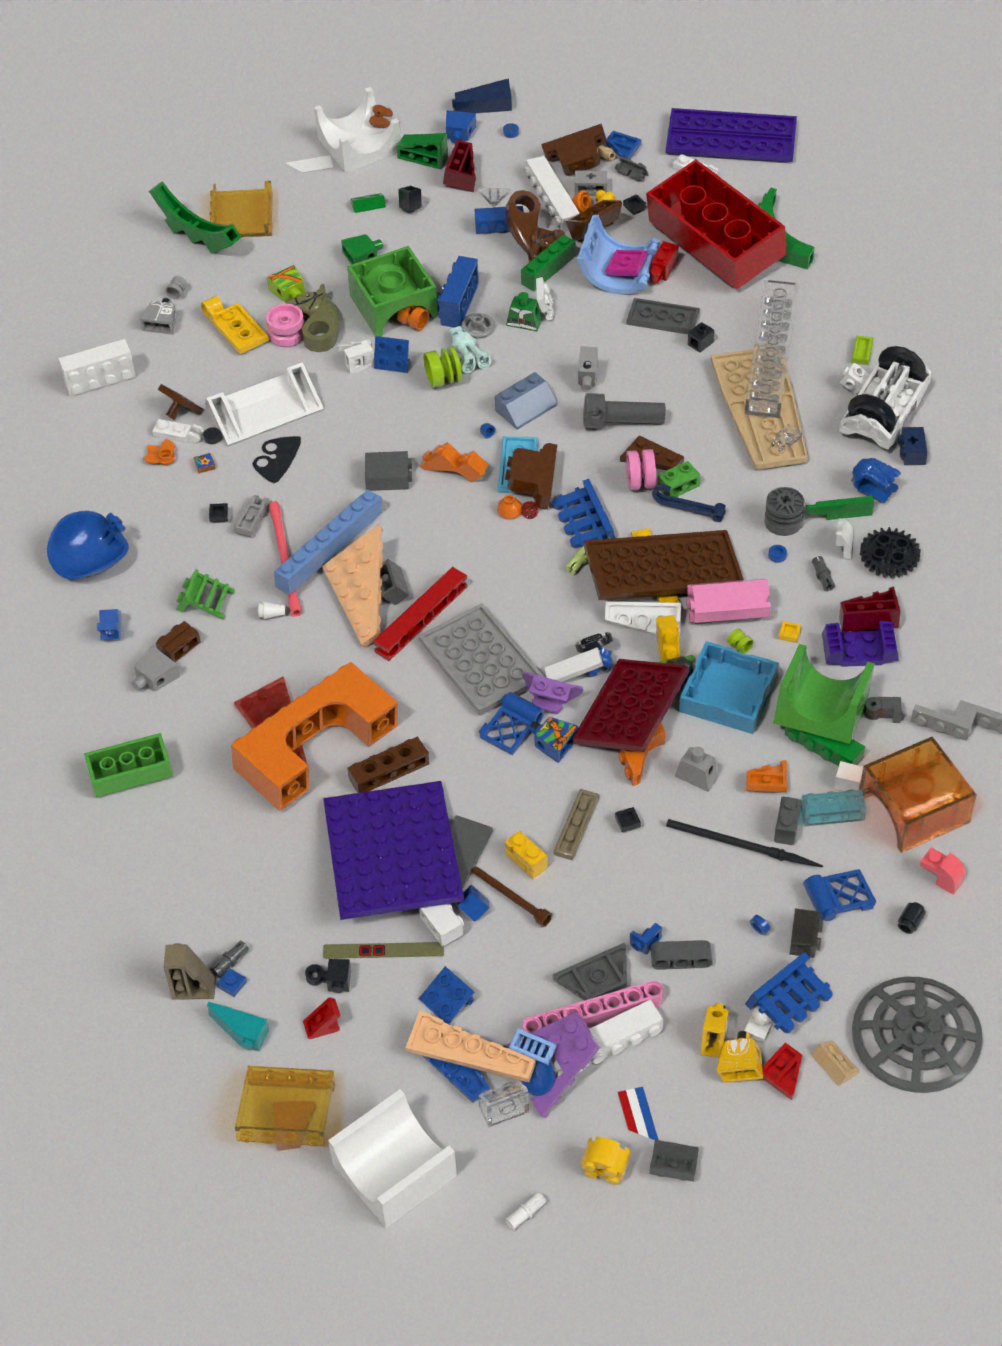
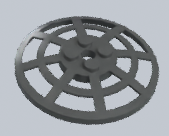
M906 976L894 978L877 985L858 1004L852 1024V1040L861 1062L879 1080L904 1091L930 1093L950 1088L970 1074L981 1053L982 1028L973 1007L953 988L929 978ZM915 983V989L903 990L892 995L882 990L894 984ZM924 984L940 988L955 998L946 1001L937 994L924 991ZM875 994L883 1000L876 1009L873 1020L860 1021L862 1010L870 997ZM915 995V1004L905 1007L896 1000L904 996ZM924 996L936 1000L942 1006L935 1010L925 1006ZM963 1004L969 1011L975 1024L976 1033L963 1030L961 1018L955 1010L956 1007ZM888 1005L897 1012L893 1020H880L882 1012ZM950 1012L957 1028L944 1026L941 1016ZM918 1025L921 1026L924 1029V1031L915 1032L912 1029V1027ZM879 1028L892 1030L894 1040L888 1045L884 1043ZM859 1029H873L874 1039L881 1051L872 1059L862 1045ZM944 1035L957 1037L954 1046L949 1052L941 1045ZM963 1039L976 1042L971 1058L961 1069L953 1058L960 1050ZM901 1047L913 1053L912 1061L901 1058L894 1051ZM933 1050L941 1057L934 1061L921 1062L922 1054ZM888 1057L898 1065L912 1069L911 1081L892 1076L878 1065ZM944 1064H947L954 1074L940 1081L920 1082L921 1070L934 1069Z

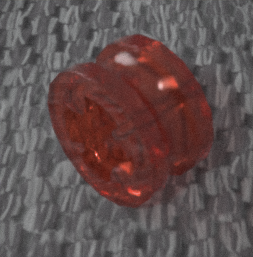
M533 501L525 502L522 505L523 517L526 519L536 518L538 515V505Z

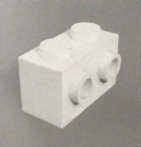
M451 904L419 908L420 918L442 947L463 935L464 922L459 915L454 914Z

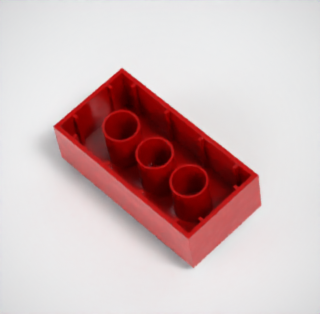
M697 159L646 193L649 222L736 290L786 255L785 226Z

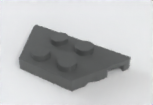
M622 943L553 974L554 982L584 1001L626 988V944Z

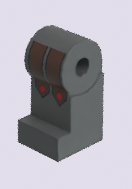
M901 697L868 698L865 701V717L869 720L890 718L893 720V723H901Z

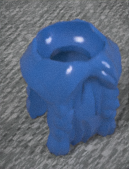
M876 458L862 459L853 468V478L851 481L854 487L863 494L873 496V499L878 500L880 503H885L888 500L887 497H890L893 492H897L898 485L893 482L895 481L894 477H898L901 474L898 469L892 468Z

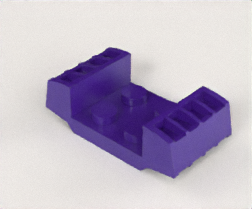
M879 621L878 631L841 632L839 623L826 624L823 629L822 639L826 664L850 667L866 666L867 662H871L877 666L899 661L893 622Z

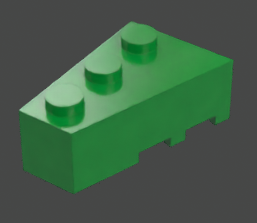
M447 133L405 134L396 146L397 159L441 170L448 159Z

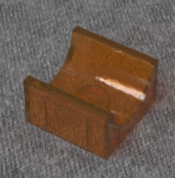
M933 736L864 765L859 795L862 799L874 795L886 808L893 822L897 835V848L901 853L970 823L977 796Z

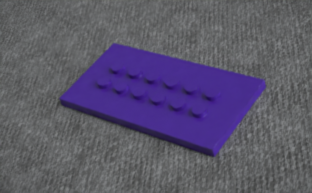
M671 108L666 153L793 162L797 116Z

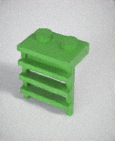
M195 569L190 579L186 578L182 585L184 592H180L176 602L179 604L176 610L183 613L187 605L191 604L223 619L225 615L219 612L226 592L233 594L235 589L230 588L229 584L226 583L224 585L219 582V579L213 580L209 578L208 574L203 575L199 573L198 569ZM206 582L212 584L205 605L198 601ZM216 587L222 589V592L214 610L209 607Z

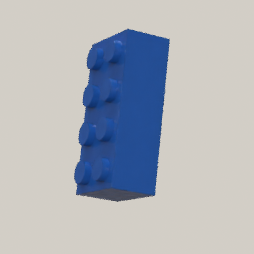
M458 256L456 262H453L452 272L448 274L447 283L442 288V295H439L437 305L440 306L438 318H440L442 326L453 328L461 326L479 285L478 259Z

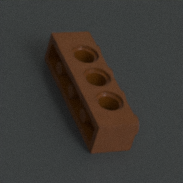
M417 736L397 746L390 747L379 754L372 755L361 762L352 764L350 767H347L348 777L357 793L368 792L429 765V752Z

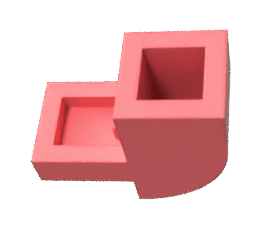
M931 847L920 861L921 867L937 875L935 885L953 895L964 881L965 867L952 853L946 856Z

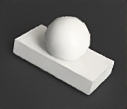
M756 1005L744 1031L750 1033V1038L764 1043L773 1021L765 1013L761 1014L758 1011L759 1007Z

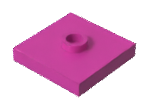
M616 250L605 270L606 275L638 276L648 256L647 251Z

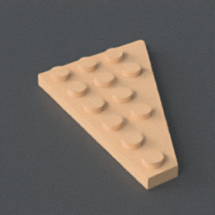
M379 524L322 566L361 645L365 648L380 635L379 625L381 616H379V605H381L382 593L380 589L382 585L380 568H382L383 560L381 532L383 528Z

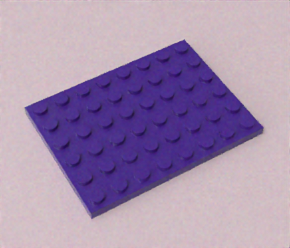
M441 781L323 798L340 920L464 901Z

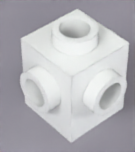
M854 362L850 367L846 366L844 368L839 383L856 395L871 374Z

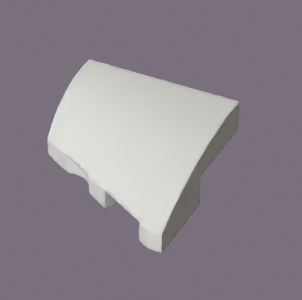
M839 518L836 546H844L843 559H851L854 530L847 520Z

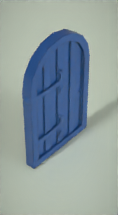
M531 1040V1043L527 1049V1051L529 1052L533 1046V1040ZM538 1043V1046L534 1054H538V1051L542 1045L541 1043ZM546 1047L541 1056L545 1058L548 1052ZM551 1060L549 1065L536 1061L530 1082L522 1081L524 1088L531 1095H545L554 1086L555 1071Z

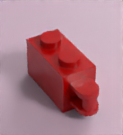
M665 241L662 242L651 261L650 277L652 283L667 280L678 261L679 245Z

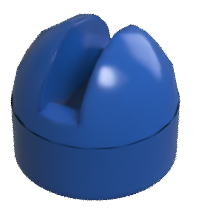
M484 423L480 426V433L485 438H491L495 433V427L490 423Z

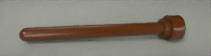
M479 867L472 869L473 874L532 914L537 924L542 927L549 924L552 919L551 912L546 909L536 908Z

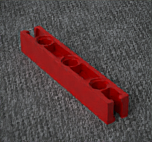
M452 566L373 640L376 646L374 649L375 653L390 661L467 588V583L464 582L467 579V575Z

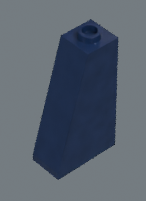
M509 79L455 92V99H452V108L459 112L476 114L512 111Z

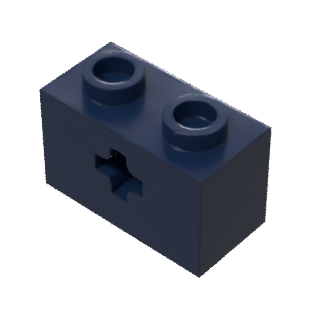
M902 427L901 435H898V445H901L900 458H903L904 466L926 465L928 452L924 427Z

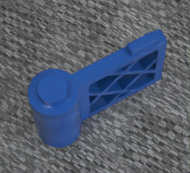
M509 692L502 697L500 709L488 724L484 723L479 733L480 738L513 755L529 734L531 723L533 721L541 722L544 716V709ZM502 714L510 717V722L499 724L498 720ZM523 724L527 726L524 731L515 733L514 725ZM512 726L513 733L501 734V728ZM498 729L500 736L491 738L487 734L492 730ZM514 738L515 743L511 748L504 745L503 740Z
M860 869L825 877L813 875L803 882V886L821 920L830 921L838 913L860 908L862 911L870 910L876 904V900ZM857 877L859 885L848 882V878ZM835 881L842 886L838 890L832 887L829 882ZM844 886L855 890L854 895L851 896L842 892ZM857 893L865 895L868 900L862 901L856 898ZM839 896L849 900L850 903L841 906L838 901Z

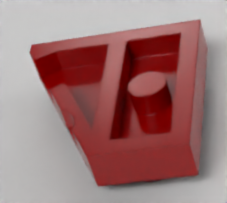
M785 1042L762 1067L763 1080L790 1100L794 1097L802 1054Z

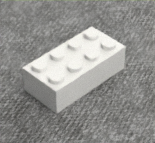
M125 339L58 358L69 396L136 377L131 352Z

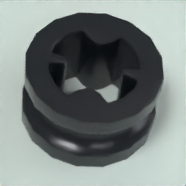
M312 964L305 970L306 981L312 986L320 985L323 982L324 970L320 965ZM317 972V977L313 978L312 973Z

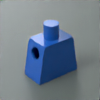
M447 110V139H450L454 144L457 139L468 141L476 128V113Z

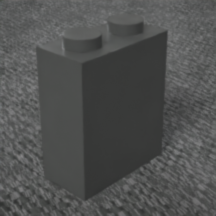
M408 451L365 453L366 490L409 489V482H412V471H409V469H412V458H408Z

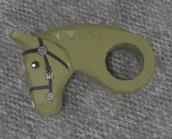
M321 284L316 292H306L285 302L286 304L298 306L302 310L303 318L307 319L302 327L306 348L319 353L328 351L335 346L340 331L338 313L334 304L326 296L324 284ZM324 333V335L315 336V334Z

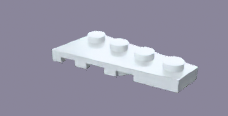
M606 602L605 622L656 635V618L674 615L679 626L680 641L681 603Z

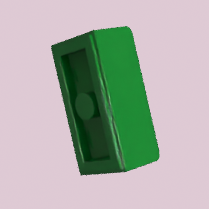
M382 193L350 199L355 213L385 208L386 206Z

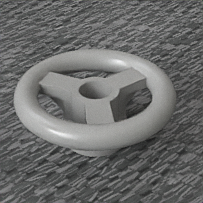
M473 313L463 319L461 327L466 329L472 337L482 338L493 332L495 323L487 314ZM485 320H487V321L489 322V324H490V327H489V328L485 326V324H484V321H485ZM476 329V330H482V331H484V332L474 333V332H471V330Z

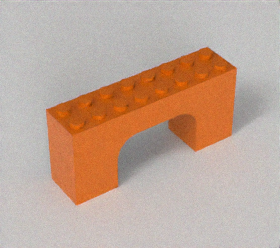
M349 662L345 666H341L332 675L325 677L318 685L311 687L305 694L295 698L292 703L282 707L272 717L266 718L263 723L256 728H252L246 735L236 739L231 744L233 769L276 809L281 811L310 790L309 766L293 752L296 748L330 726H342L349 729L369 747L398 726V702L357 666Z

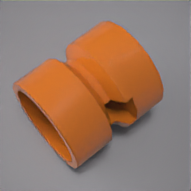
M416 306L405 307L399 310L397 315L398 322L410 325V327L417 330H422L429 318L428 310Z

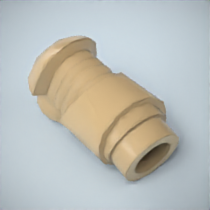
M602 145L597 147L599 157L609 161L615 158L616 153L612 148Z

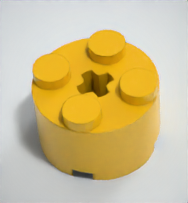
M590 1137L580 1166L585 1170L584 1175L586 1177L597 1179L599 1176L606 1178V1182L618 1185L619 1181L624 1177L631 1151L627 1147H625V1150L619 1148L620 1143L612 1139L596 1137L595 1141H592V1137Z

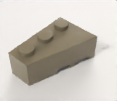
M175 943L173 945H166L163 967L172 1000L214 999L216 977L187 944Z

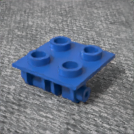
M375 336L374 369L408 373V365H410V359L408 358L409 340Z
M444 966L418 999L445 1023H450L465 1004L471 1005L474 1002L473 994L475 992Z

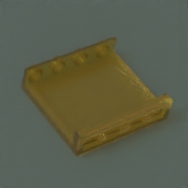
M265 181V189L217 191L216 184H213V190H210V197L213 200L210 201V210L212 211L209 212L210 222L222 225L233 223L242 237L272 236L273 191L271 181Z
M248 1066L235 1124L236 1140L246 1143L325 1146V1127L331 1093L335 1089L334 1070Z

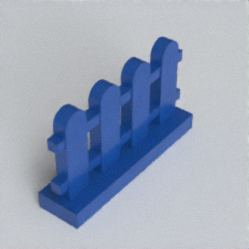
M589 478L582 481L584 488L580 489L577 487L574 492L563 496L561 493L557 495L558 498L552 501L554 509L559 510L563 508V511L558 514L559 520L561 522L569 521L564 526L565 533L567 535L575 534L570 539V544L573 548H582L585 540H598L605 537L607 539L615 538L613 528ZM581 502V504L568 508L570 505ZM583 515H587V516L584 517V518H581V519H579V520L574 521L575 518H578V517L583 516ZM591 527L593 528L592 530L580 534V532L583 530H586Z
M803 952L753 992L745 1005L750 1010L757 1005L759 1007L758 1011L761 1014L765 1013L775 1023L774 1027L777 1030L781 1029L784 1033H790L794 1029L792 1018L799 1023L803 1022L807 1018V1012L804 1010L805 1007L809 1011L815 1012L820 1007V1002L816 998L819 997L822 1001L827 1002L833 994L829 989L830 985L827 982L824 984L813 973L815 970L805 965L810 957ZM803 981L814 993L811 994L801 982ZM791 992L801 1003L798 1004L788 993ZM776 1002L788 1013L787 1015L775 1004Z

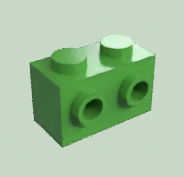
M689 461L658 474V485H668L671 487L669 492L661 491L664 495L678 497L699 487L700 473Z

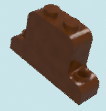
M601 123L541 145L547 161L554 162L559 160L564 174L571 176L575 174V171H586L600 164L597 147L606 142V136Z
M546 443L543 449H540V452L523 448L515 449L512 457L509 456L507 461V467H510V470H506L505 480H508V489L513 492L533 495L534 503L537 507L548 509L558 444Z

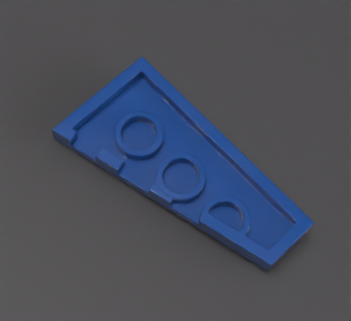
M423 1056L472 1103L491 1092L490 1087L479 1070Z

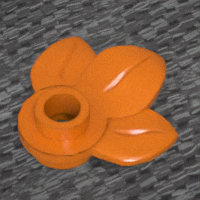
M165 439L161 446L147 445L148 455L144 456L143 459L151 464H170L175 460V446L169 439Z

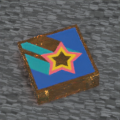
M211 453L193 457L198 474L216 469Z

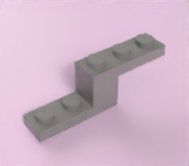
M960 700L953 717L916 704L912 712L911 722L966 741L974 724L1002 734V713Z

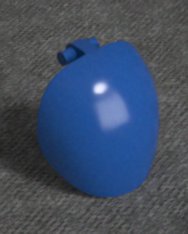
M78 511L66 515L56 524L48 540L47 556L50 565L58 575L66 579L86 578L110 569L127 554L129 549L128 542L122 534L126 529L122 524L123 522L112 513H109L106 518L93 511Z

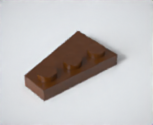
M640 435L620 456V462L626 463L627 451L636 450L641 461L642 450L653 449L656 469L665 471L684 462V456Z

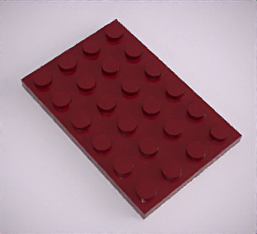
M618 659L573 736L574 744L645 752L689 673L688 665Z

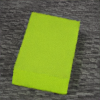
M856 335L851 363L869 364L874 337Z

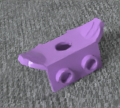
M525 671L522 674V678L529 688V693L534 696L532 703L543 708L544 711L555 714L562 710V704L576 698L584 690L582 686L572 685Z

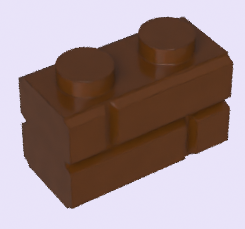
M183 621L181 624L175 625L168 634L159 637L156 647L160 652L176 662L201 643L199 632L186 621Z

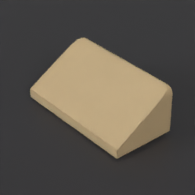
M832 1040L818 1044L812 1053V1057L838 1086L844 1084L860 1072Z

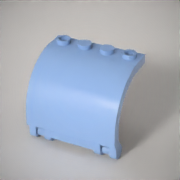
M592 215L580 253L577 256V264L580 265L584 276L593 285L604 291L614 294L636 293L637 290H644L647 287L651 261L660 246V240L652 238L647 244L643 245L621 243L613 239L605 231L599 215ZM616 250L647 251L648 256L638 276L606 275L605 270Z

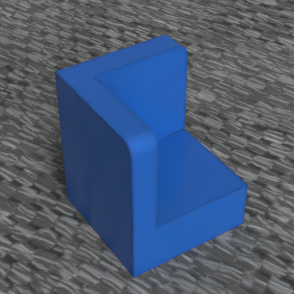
M470 885L463 892L464 901L457 902V907L473 921H477L489 909V900L474 886Z

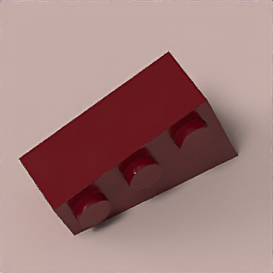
M456 140L445 168L444 185L474 193L476 175L472 143Z
M894 586L890 587L886 592L879 593L876 591L869 597L863 598V596L840 602L839 620L842 632L875 630L879 627V621L893 622V627L899 628L901 611Z

